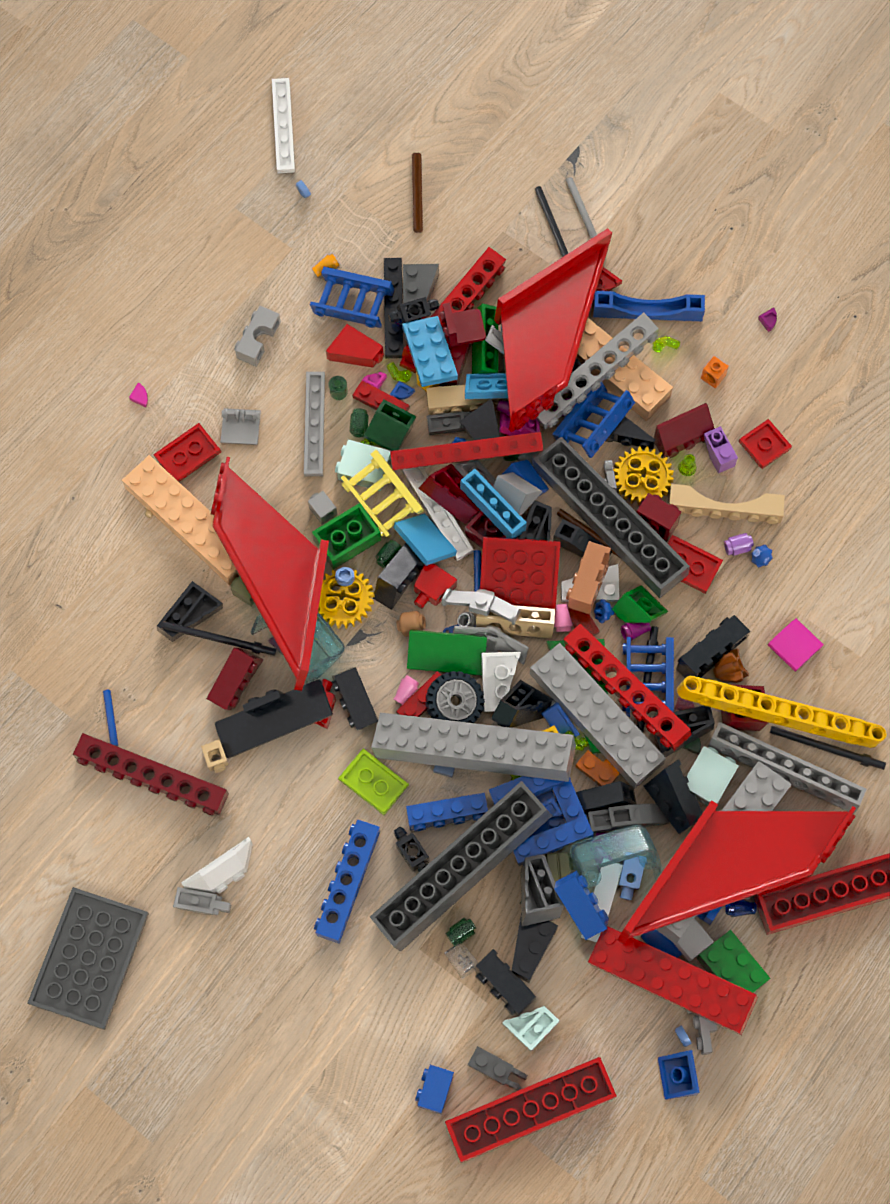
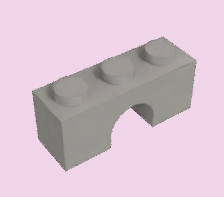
M259 306L258 310L253 312L249 326H246L243 330L242 339L238 340L234 350L237 359L257 367L265 351L263 343L256 341V338L262 334L274 336L281 323L279 313Z

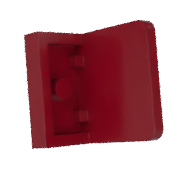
M450 303L443 304V311L440 312L442 323L445 322L446 325L443 327L445 338H449L450 347L484 341L486 339L479 309L452 313Z

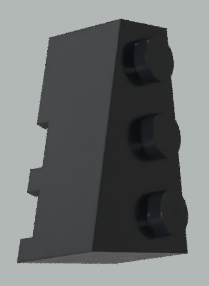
M535 500L531 504L525 518L527 522L526 530L518 536V539L550 541L552 507Z
M699 706L673 712L691 729V736L673 751L670 747L667 749L660 742L661 738L655 733L657 748L664 757L671 755L714 729L715 722L711 707ZM664 725L662 727V730L669 731L672 727L670 725Z
M678 759L643 787L680 835L694 825L703 812L695 794L690 792L687 785L689 780L687 776H683L679 767L682 764Z
M492 949L476 965L475 972L477 975L475 977L482 985L487 984L491 988L490 993L497 1000L502 999L505 1003L504 1008L511 1015L515 1013L519 1016L536 999V996L510 970L508 964H504L496 956L498 953Z

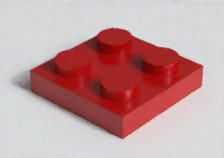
M769 419L739 439V443L761 469L792 448V445Z

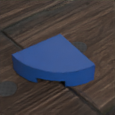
M398 381L390 395L403 400L412 396L415 389Z
M553 797L542 803L552 814L551 818L563 815Z

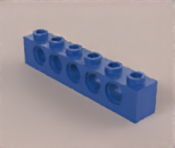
M358 819L356 824L351 825L348 834L351 836L349 843L345 842L342 849V854H344L342 862L338 861L335 868V873H337L335 881L331 880L328 887L330 892L328 900L324 899L321 906L323 911L321 919L317 918L314 925V930H316L315 933L318 937L340 944L380 834L379 826ZM358 839L366 841L363 847L355 846V842ZM355 857L359 860V863L356 866H350L348 864L349 859ZM345 876L352 878V882L348 885L341 883L342 878ZM343 895L345 901L342 904H336L334 902L336 896ZM336 914L338 920L335 923H329L327 921L329 915Z

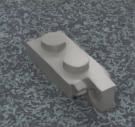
M181 887L177 888L173 905L177 909L208 915H218L219 911L230 913L232 906L228 902H223L222 897L217 894Z

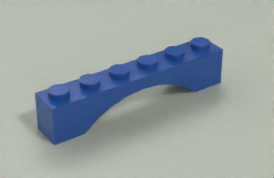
M596 291L593 303V317L636 319L644 312L651 320L702 322L705 313V295L686 294L670 299L645 300L623 296L613 291Z

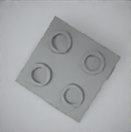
M224 408L222 410L223 422L220 443L258 445L261 410Z

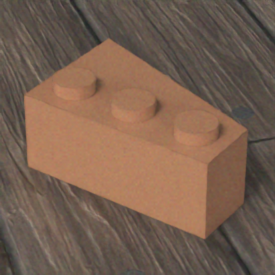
M588 542L584 556L579 563L578 573H575L573 578V588H569L566 599L569 600L568 608L587 614L591 613L609 567L611 548Z

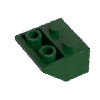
M383 399L363 437L389 451H397L401 448L412 430L417 416Z

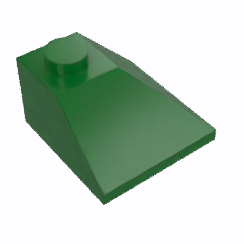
M642 585L624 593L612 608L616 616L626 623H650L668 612Z

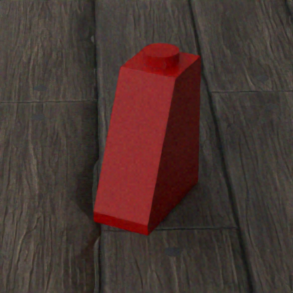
M346 324L327 348L326 356L329 361L373 368L376 363L379 364L382 361L384 352L381 344Z

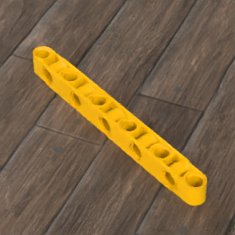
M687 676L677 688L678 695L688 701L850 744L874 748L887 735L886 730L878 724L714 680Z

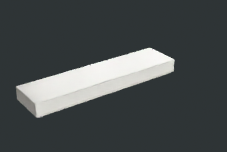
M603 859L594 894L598 899L599 908L601 910L604 909L607 915H609L623 865ZM601 932L587 940L597 942Z

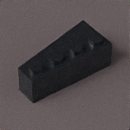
M735 615L730 619L728 617L719 624L720 627L716 630H711L706 635V638L701 642H697L692 649L678 659L676 670L684 678L687 676L702 678L724 655L734 650L747 639L751 631Z

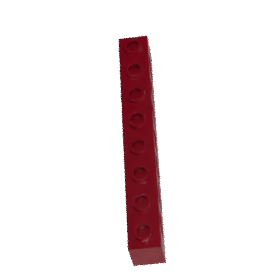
M82 733L73 752V756L77 759L76 762L83 766L90 764L95 766L94 769L101 773L106 771L113 773L112 776L116 779L123 780L125 778L130 780V783L134 786H146L154 794L159 795L161 792L166 794V798L177 802L179 799L185 802L184 805L193 809L195 807L202 808V812L211 816L214 814L220 815L229 795L225 788ZM100 751L101 754L98 758H92L94 752ZM114 758H118V763L114 766H111L110 761ZM131 765H136L137 768L134 772H127ZM149 772H154L155 775L152 779H145ZM172 779L173 783L169 787L163 786L165 780ZM185 786L191 787V790H190L189 793H187V794H182V793H181V790H182L183 787H185ZM203 793L209 794V798L206 801L199 800Z

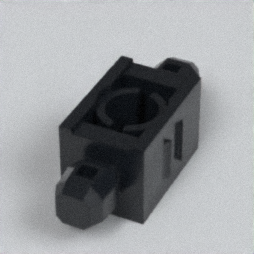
M426 297L400 304L397 310L391 312L388 317L392 323L399 322L400 320L401 323L429 317L431 315L430 311L438 309L439 303L437 299L428 300L427 303ZM413 306L421 310L418 311L417 315L407 314L410 307Z
M400 826L395 829L394 835L398 841L396 848L412 872L416 869L420 872L428 865L429 856L413 832L407 836V832L403 827ZM409 844L410 848L418 850V859L407 854Z

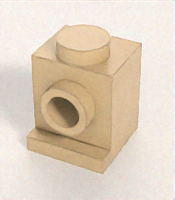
M220 739L201 746L209 770H214L215 773L224 771L226 769L225 766L229 764ZM214 757H220V760L213 761Z

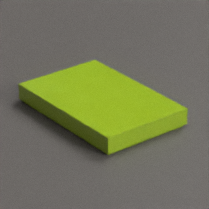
M364 748L338 778L339 781L382 815L389 811L409 786L406 781Z

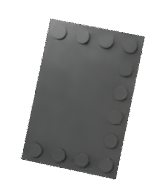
M73 887L27 1004L105 1030L149 913Z

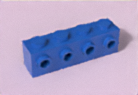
M484 792L406 806L410 831L414 830L417 832L426 830L428 827L441 828L451 823L458 825L468 820L477 821L488 811Z

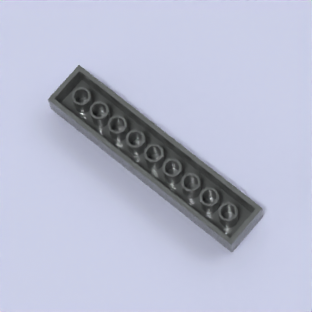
M562 437L533 459V468L659 598L689 575L690 566Z
M521 781L375 911L370 918L392 946L402 951L550 819L552 814Z

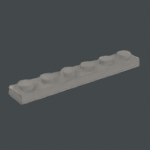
M306 372L304 476H323L325 372Z

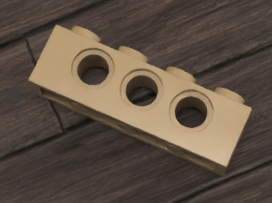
M515 606L521 609L515 625L491 611L488 616L476 615V627L491 625L500 628L502 633L506 635L552 638L555 609Z

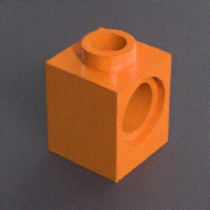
M713 356L703 368L700 379L716 389L725 378L729 366Z

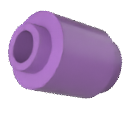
M747 533L729 537L728 540L724 541L727 555L735 556L751 551V547L754 546L752 537L748 536Z

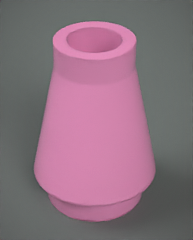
M557 604L554 621L556 632L571 631L573 624L568 605Z
M406 675L400 682L394 700L403 705L418 690L419 682Z

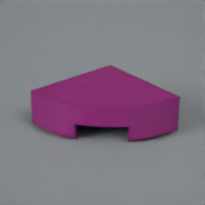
M774 307L758 317V320L768 332L775 327L777 321V312Z

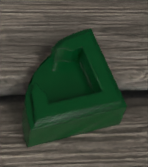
M698 738L689 743L683 749L699 755L701 750L700 739Z

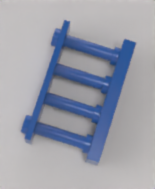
M323 267L321 273L326 281V285L319 303L310 302L313 313L318 316L325 315L364 324L369 328H381L382 324L377 314L383 297L386 295L393 296L394 287L392 282ZM340 284L343 285L336 307L326 305L333 285ZM352 287L360 289L353 311L343 309L349 290ZM369 291L377 293L370 315L360 313L365 296Z
M601 382V386L594 392L591 390L583 402L580 404L576 403L572 411L564 418L552 435L556 440L562 437L567 443L571 440L582 445L588 457L592 458L635 404L628 390L621 397L608 393ZM603 399L615 403L610 411L597 406ZM591 413L604 417L599 425L587 421ZM580 427L593 431L588 439L576 435Z
M627 637V643H623V655H627L626 668L630 672H662V674H665V681H662V683L643 684L650 691H662V693H665V700H662V702L674 712V637H666L665 644H662V646L631 645V637ZM631 653H662V655H665V662H662V664H631ZM626 685V691H627V690L630 689V686H628V685ZM622 706V711H626V715L630 717V708Z

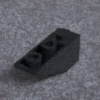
M625 416L605 441L619 442L624 446H640L643 450H645L646 446L653 450L655 445V439Z
M562 519L553 538V541L561 542L560 547L580 557L584 556L589 541L603 545L583 529Z

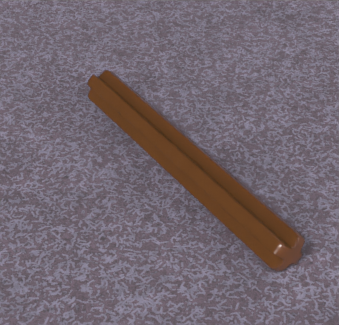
M418 152L412 154L413 231L415 233L423 231L421 153Z

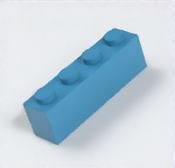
M473 469L461 479L460 489L507 538H517L526 530L527 522L476 469Z

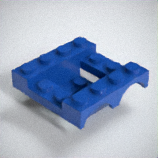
M522 776L489 789L490 796L495 805L522 781L541 803L553 797L563 813V816L548 819L513 851L518 866L523 865L526 857L554 853L573 842L594 836L572 785L571 778L567 782Z

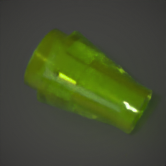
M687 454L679 463L678 470L682 475L691 476L696 472L697 466L694 455Z

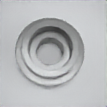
M464 612L459 615L457 623L459 626L474 627L476 617L471 612Z

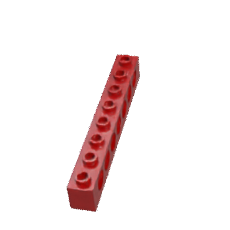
M488 247L441 303L439 308L431 315V317H439L442 329L446 326L445 323H442L440 312L443 311V304L450 303L452 313L472 310L474 307L473 303L476 300L480 301L485 294L484 290L493 285L496 275L500 276L506 268L504 266L506 259L492 248ZM452 307H458L459 310H455ZM407 344L403 350L402 357L414 365Z
M541 432L390 451L393 470L540 452L543 451Z
M581 624L563 639L564 648L571 655L574 654L578 658V663L584 669L589 668L592 671L591 675L598 682L601 680L605 684V689L611 695L615 694L623 707H629L633 711L632 715L639 722L642 720L652 735L656 733L661 738L660 742L667 749L670 747L675 751L691 736V729ZM583 646L589 647V649L585 652L580 651L581 647ZM596 659L603 660V662L598 665L593 663ZM610 672H615L616 676L613 678L607 677V674ZM623 685L630 686V689L627 691H622L620 688ZM637 698L644 700L641 704L634 703ZM652 711L658 713L654 718L648 716ZM670 725L672 728L669 731H663L662 727Z

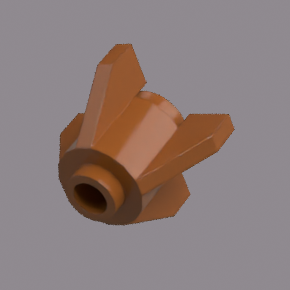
M738 648L724 655L719 662L715 663V668H713L715 677L721 681L738 683L743 681V678L749 676L740 659Z

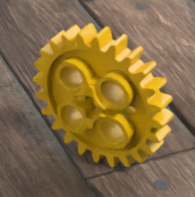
M639 446L638 451L631 448L630 454L625 451L624 457L619 456V462H615L614 467L616 469H613L616 488H620L618 494L625 493L624 500L630 497L631 503L637 500L638 505H640L648 493L658 495L663 498V495L667 496V489L670 490L671 483L674 480L671 477L674 470H669L672 464H666L668 458L662 459V452L655 454V448L649 452L648 446H646L645 451H642ZM631 464H637L639 467L633 468ZM654 466L658 470L652 471L649 467ZM635 481L637 485H630L628 482ZM652 483L656 487L650 488L647 486V484Z
M332 570L331 576L325 573L326 580L322 582L318 617H323L324 623L329 621L330 627L336 623L338 629L341 627V624H344L347 629L349 623L355 627V621L362 623V616L368 618L366 611L372 612V608L369 605H374V600L370 598L375 597L374 592H370L373 590V587L368 585L370 583L369 579H364L363 573L358 576L357 570H354V582L349 586H340L336 582V572ZM333 586H340L337 591L331 590ZM359 588L358 592L350 593L351 589ZM332 603L337 604L336 607L333 609L328 608V606ZM349 606H355L353 611H347Z

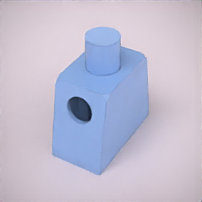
M627 852L624 854L623 867L618 883L619 886H622L620 898L632 900L634 889L638 890L640 888L646 857ZM628 874L634 876L633 883L627 881Z

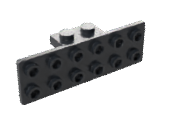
M317 679L305 684L302 691L293 689L283 693L276 689L270 690L263 697L249 699L248 703L243 704V711L215 722L226 758L229 759L332 716L333 713L322 681Z

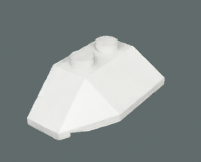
M247 837L198 872L182 881V885L187 889L213 894L223 892L228 888L227 885L232 881L237 882L245 876L244 873L247 872L252 841Z

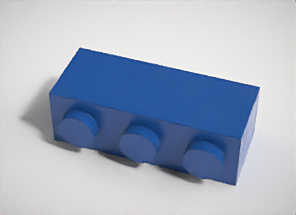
M576 870L556 881L554 889L581 934L587 940L606 930L609 918L605 910L599 908L596 895L588 890V883L583 875L580 876Z

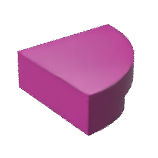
M383 372L368 374L362 381L380 389L387 378V374Z
M137 383L129 399L146 407L148 404L146 389L143 385Z

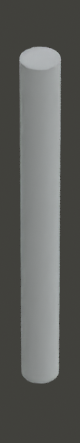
M572 177L566 179V182L590 238H593L597 233Z

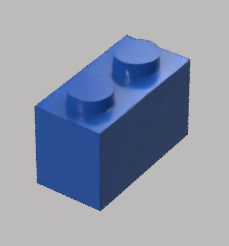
M431 1064L429 1069L425 1068L421 1079L425 1081L423 1089H418L415 1101L418 1102L417 1106L442 1115L454 1072Z

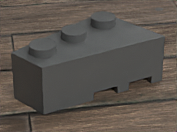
M403 264V303L426 297L428 303L439 276V264ZM412 306L407 314L417 315L421 309Z

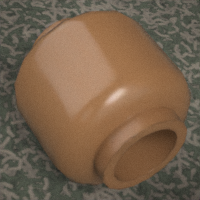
M419 611L403 612L396 622L397 630L401 631L405 637H409L410 630H425L426 620L424 615H421Z

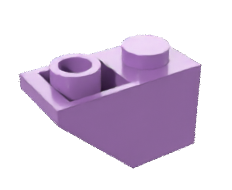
M721 426L704 433L709 457L718 474L735 467L738 457Z

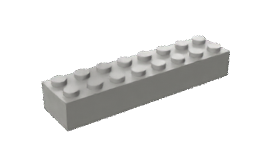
M560 643L530 667V675L555 702L559 703L566 715L634 789L664 764L666 760L664 755Z

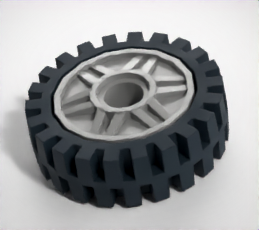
M452 671L439 676L427 690L425 705L428 709V715L430 714L432 719L474 723L484 709L485 699L483 698L484 692L481 690V685L476 682L475 678L460 671ZM452 696H456L459 699L458 706L451 703Z

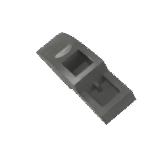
M657 804L609 807L606 810L588 812L589 824L593 833L669 824V820Z

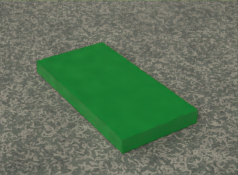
M410 630L407 669L438 672L460 671L464 674L482 675L481 653H486L487 636Z

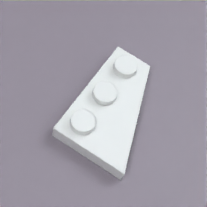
M618 564L608 567L595 602H599L601 599H605L607 602H618ZM573 578L561 582L562 602H569L566 596L569 588H573Z
M521 652L481 653L483 698L485 699L483 712L495 711L500 700L510 691Z

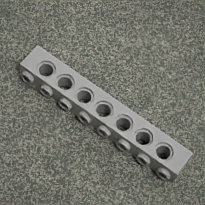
M643 312L571 373L568 386L555 395L553 405H556L558 409L555 412L544 410L536 420L544 429L552 428L559 421V417L569 414L573 409L572 406L583 402L587 398L586 395L591 390L593 392L596 391L604 379H610L616 373L615 370L617 368L627 365L630 357L634 354L635 356L640 354L644 349L643 346L648 342L650 344L658 338L659 328ZM636 333H641L643 338L637 340L633 336ZM622 345L629 347L625 352L619 350ZM613 357L615 361L608 364L605 362V359ZM593 369H599L601 373L597 376H593L591 374V371ZM579 381L587 383L583 388L577 387L576 384ZM565 393L572 394V398L569 400H564L562 396Z
M721 722L718 723L708 747H712L718 752L752 768L760 761L790 782L792 786L846 811H849L854 806L856 808L855 813L866 792L864 787Z

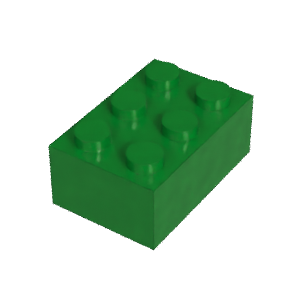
M361 503L312 531L313 540L318 548L321 539L329 541L326 559L333 570L381 541V532Z
M731 929L696 958L707 972L752 993L771 979Z

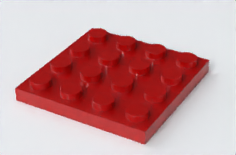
M483 536L480 589L494 592L496 597L511 605L555 609L556 613L561 542Z

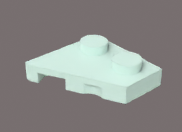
M543 1006L534 1011L521 1014L518 1017L504 1020L502 1024L532 1052L560 1020Z

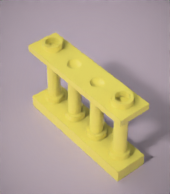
M374 450L371 453L373 459L369 465L350 480L344 475L341 477L343 480L342 486L348 493L351 491L378 525L377 528L381 532V536L390 538L392 535L388 530L396 522L402 520L409 513L416 512L419 515L424 509L380 452ZM381 467L385 472L382 475L383 477L360 495L354 488V485L374 469ZM392 482L396 487L394 489L395 492L371 509L365 500L384 485ZM399 497L400 499L404 497L408 502L405 504L406 507L382 524L377 515Z

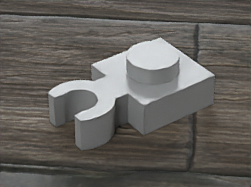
M612 460L604 461L605 478L603 479L616 491Z

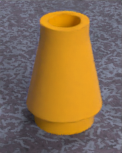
M327 254L312 269L316 276L319 277L322 275L323 267L336 269L340 265L333 254Z

